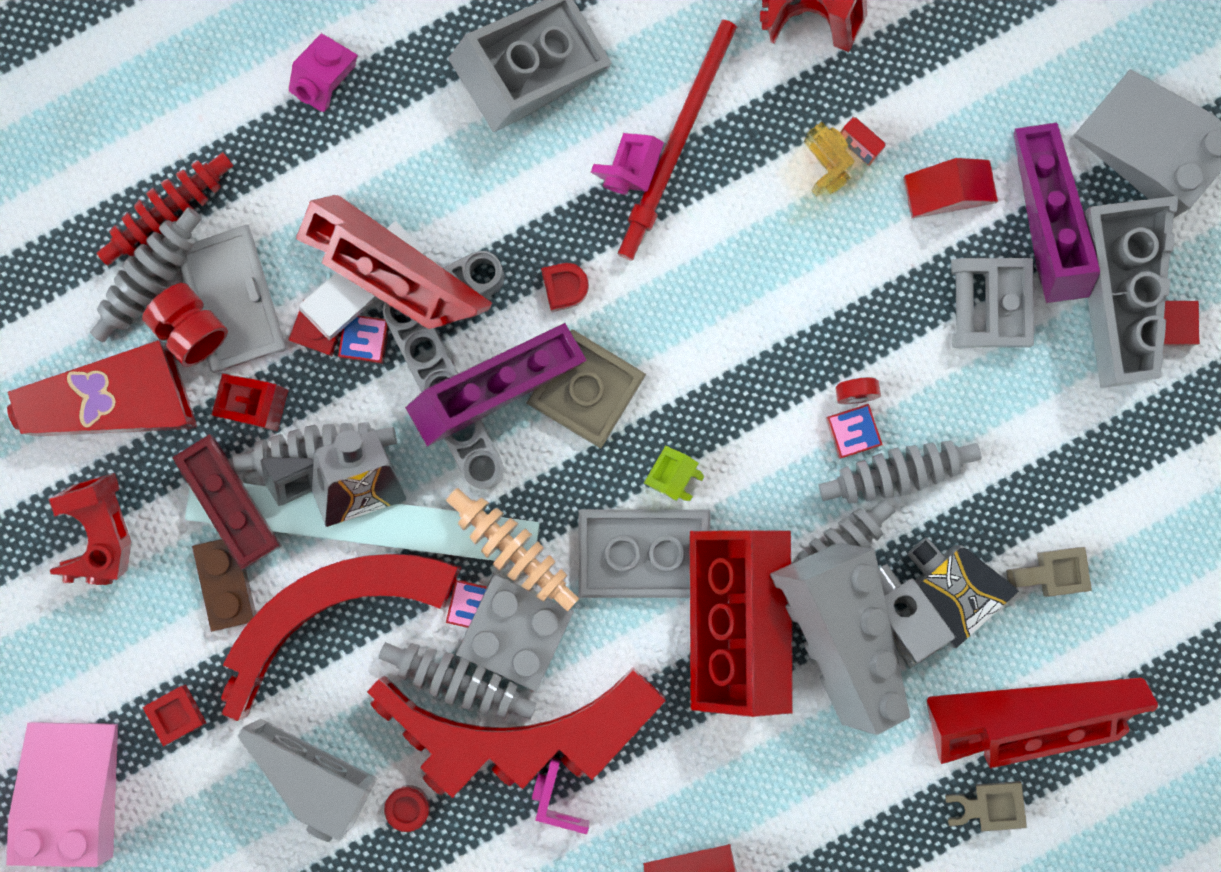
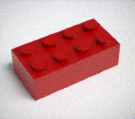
M791 530L690 531L691 710L747 717L793 713L792 619L785 607L789 602L783 590L776 588L770 576L771 573L791 564Z

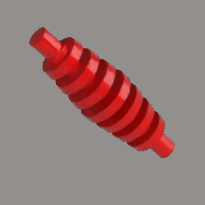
M224 152L208 164H202L199 160L192 163L191 166L196 171L192 177L184 169L177 172L176 176L182 182V185L179 187L169 178L162 181L160 184L168 193L167 197L164 198L155 188H151L146 192L154 207L150 209L139 199L134 208L141 217L136 220L133 215L127 212L121 218L127 229L123 231L115 224L109 230L112 236L110 238L111 241L96 252L103 263L109 266L120 256H125L126 254L135 257L134 251L137 249L135 244L140 242L149 246L147 238L152 231L163 235L159 227L165 220L177 222L180 217L176 212L179 209L184 212L189 207L196 211L189 202L193 198L204 206L209 199L203 190L209 187L216 193L221 188L218 183L219 177L234 166Z

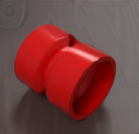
M187 283L175 284L165 289L149 303L142 316L144 323L159 340H167V349L183 367H191L207 359L222 345L228 334L227 328L211 310H202L204 307L203 301Z

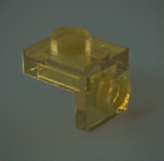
M821 121L807 133L803 142L828 171L827 174L814 184L811 190L816 197L825 190L832 195L842 188L851 179L848 172L855 163V160L846 151L848 144L841 133L834 127L828 129Z

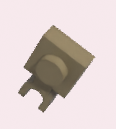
M1021 781L976 784L977 798H967L963 794L945 795L946 803L960 802L965 808L962 816L948 817L949 826L963 825L972 818H980L981 832L1027 828Z

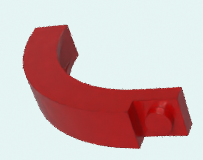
M383 554L342 560L319 568L299 578L268 601L248 622L233 644L223 666L237 671L239 674L237 677L231 676L224 688L221 700L226 702L222 715L236 721L248 717L263 679L281 647L295 631L320 612L336 604L367 596L402 597L442 609L446 606L461 567L443 560L419 555Z

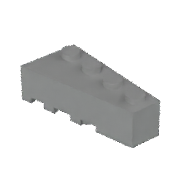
M1179 196L1092 206L1083 211L1101 271L1090 297L1087 298L1100 388L1145 383L1161 378L1166 328L1164 310L1166 297L1169 296L1170 278H1168L1170 253L1173 252L1175 233H1172Z
M837 543L771 573L770 576L776 588L783 590L789 602L785 607L792 621L799 623L807 640L804 643V647L809 657L815 659L821 669L822 675L820 680L841 724L879 735L910 718L874 548Z

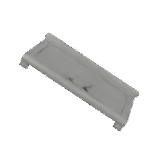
M248 224L196 241L190 251L182 249L186 255L184 262L179 266L183 282L187 283L203 301L204 307L202 310H211L228 330L227 337L222 345L207 358L212 373L273 353H280L287 349Z

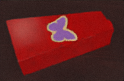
M160 340L7 392L11 403L7 406V413L13 427L17 430L19 429L20 434L30 436L189 430L197 427V423L175 357L167 349V343Z

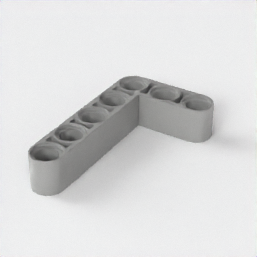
M489 251L473 252L443 267V269L485 298L494 295L504 284L505 274L498 258ZM481 264L492 265L496 269L494 278L485 284L473 281V271L477 266ZM384 302V318L421 393L425 389L436 385L440 380L459 374L436 328L427 329L413 319L408 323H398L395 319L396 309ZM431 341L435 343L436 347L434 357L425 363L417 362L414 357V349L420 342ZM482 419L474 423L475 433L468 441H457L453 434L444 439L465 480L476 488L490 489L502 480L504 465ZM489 457L494 462L495 472L489 480L477 481L472 474V465L478 458Z

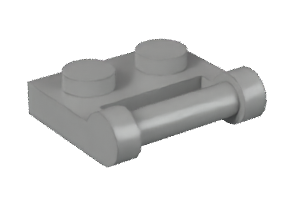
M960 258L951 260V274L956 275V333L952 334V348H1030L1034 346L1033 258ZM973 274H985L986 332H974Z

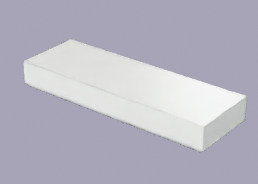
M396 221L387 228L424 255L426 254V251ZM336 272L299 305V310L330 341L371 305L377 297Z

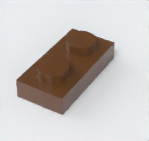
M222 539L192 546L211 632L247 624L256 615L246 569H240Z

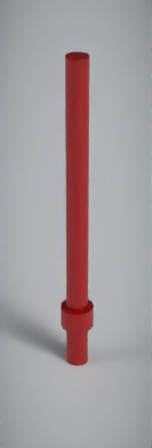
M721 20L657 163L648 191L644 192L640 203L634 204L627 220L630 226L617 253L622 258L633 261L645 232L652 230L658 216L655 210L737 29V26L728 20Z

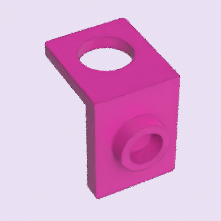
M553 756L548 774L538 773L531 800L539 801L540 804L535 821L588 834L589 820L548 810L561 759Z

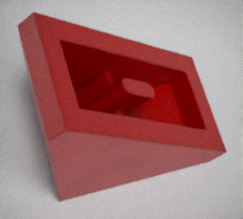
M953 158L906 174L903 177L911 219L991 205L998 202L991 163L987 159Z
M222 373L211 415L278 432L289 390L274 383Z

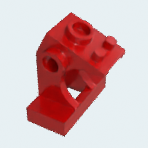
M762 0V7L768 8V11H760V22H762V30H768L770 41L775 44L789 18L806 11L819 14L826 19L830 26L833 46L849 52L868 15L867 0H802L795 5L790 4L794 0Z
M115 472L71 485L49 499L54 516L67 514L76 518L84 526L88 538V545L83 555L59 562L60 565L49 570L53 575H63V583H74V579L86 577L85 582L88 584L109 585L128 570L132 542L115 494L120 489Z

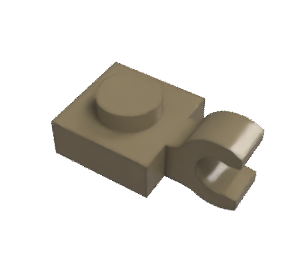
M1085 547L1037 552L1039 566L1006 570L1007 581L1018 588L1041 584L1043 596L1046 597L1092 591Z

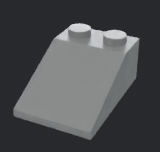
M543 0L470 32L462 38L448 58L493 133L529 116L612 64L574 0Z
M1131 69L1073 135L1148 199L1179 196L1177 212L1174 213V218L1189 210L1221 173V120L1207 110Z
M261 718L241 728L237 737L297 820L308 825L306 831L326 842H331L332 838L340 841L354 826L377 778Z

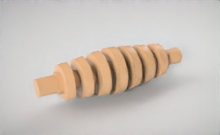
M456 488L449 495L446 501L460 513L461 519L458 525L463 530H466L471 524L475 527L469 538L475 544L484 537L489 540L481 552L487 558L497 549L502 552L493 563L499 571L510 561L514 562L515 565L509 571L507 577L515 581L523 572L526 573L529 577L522 584L524 589L530 591L538 584L542 590L536 596L543 602L548 597L551 600L554 599L567 612L580 599L565 586L566 583L563 580L567 577V574L563 569H560L555 575L549 571L556 562L551 555L542 563L536 559L544 549L539 541L528 551L523 547L532 536L526 528L513 538L510 534L519 523L510 518L502 526H499L497 522L504 513L495 508L487 515L484 510L489 505L488 501L480 498L478 501L471 500L459 488Z

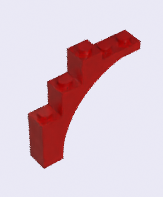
M634 667L609 690L571 713L549 721L513 727L479 726L436 715L417 706L386 676L379 678L367 691L373 698L370 705L380 716L387 721H390L392 718L397 720L406 729L402 735L414 748L420 752L426 748L431 753L420 766L426 773L422 778L434 792L440 796L446 792L451 798L461 790L489 758L495 763L491 768L492 771L509 787L516 783L523 789L558 750L565 754L560 760L574 775L580 778L585 773L593 780L666 701L665 696Z

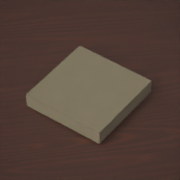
M571 329L570 332L587 361L535 389L528 399L527 405L602 449L646 377V373Z

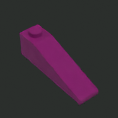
M1058 122L1015 128L1013 134L1035 263L1046 303L1088 298L1101 271Z
M563 323L425 389L405 409L428 447L576 368L587 360L566 323Z

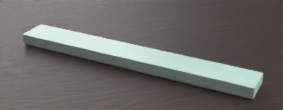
M243 483L273 532L495 561L502 553L497 549L487 558L481 550L489 540L484 537L475 544L469 538L475 527L471 524L466 530H463L458 525L461 519L458 511L397 503L326 527L313 492L278 506L266 486ZM189 488L185 520L212 523L195 494ZM501 517L497 524L502 526L510 518ZM513 519L519 524L510 536L515 538L525 528L532 534L531 538L523 546L528 551L538 541L540 522Z

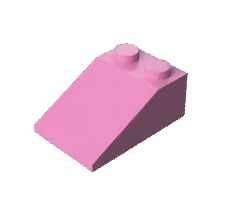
M27 723L8 818L6 865L98 867L113 858L118 724Z

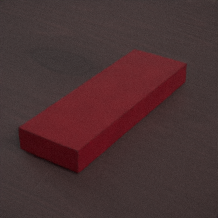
M207 435L172 457L241 570L249 568L282 547L213 435Z

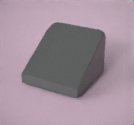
M263 458L260 460L264 483L278 506H282L312 492L314 462L312 458Z

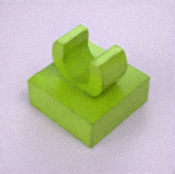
M665 446L644 484L675 501L679 498L684 501H691L693 496L685 492L684 488L691 477L703 481L704 475L700 470L696 469L699 464L697 461L686 454Z

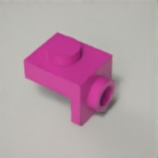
M321 33L293 62L288 88L289 92L303 103L309 104L321 112H325L330 106L332 91L355 68L358 55Z
M623 133L612 166L593 164L591 173L604 180V188L615 193L627 195L629 189L648 191L664 142L653 135Z

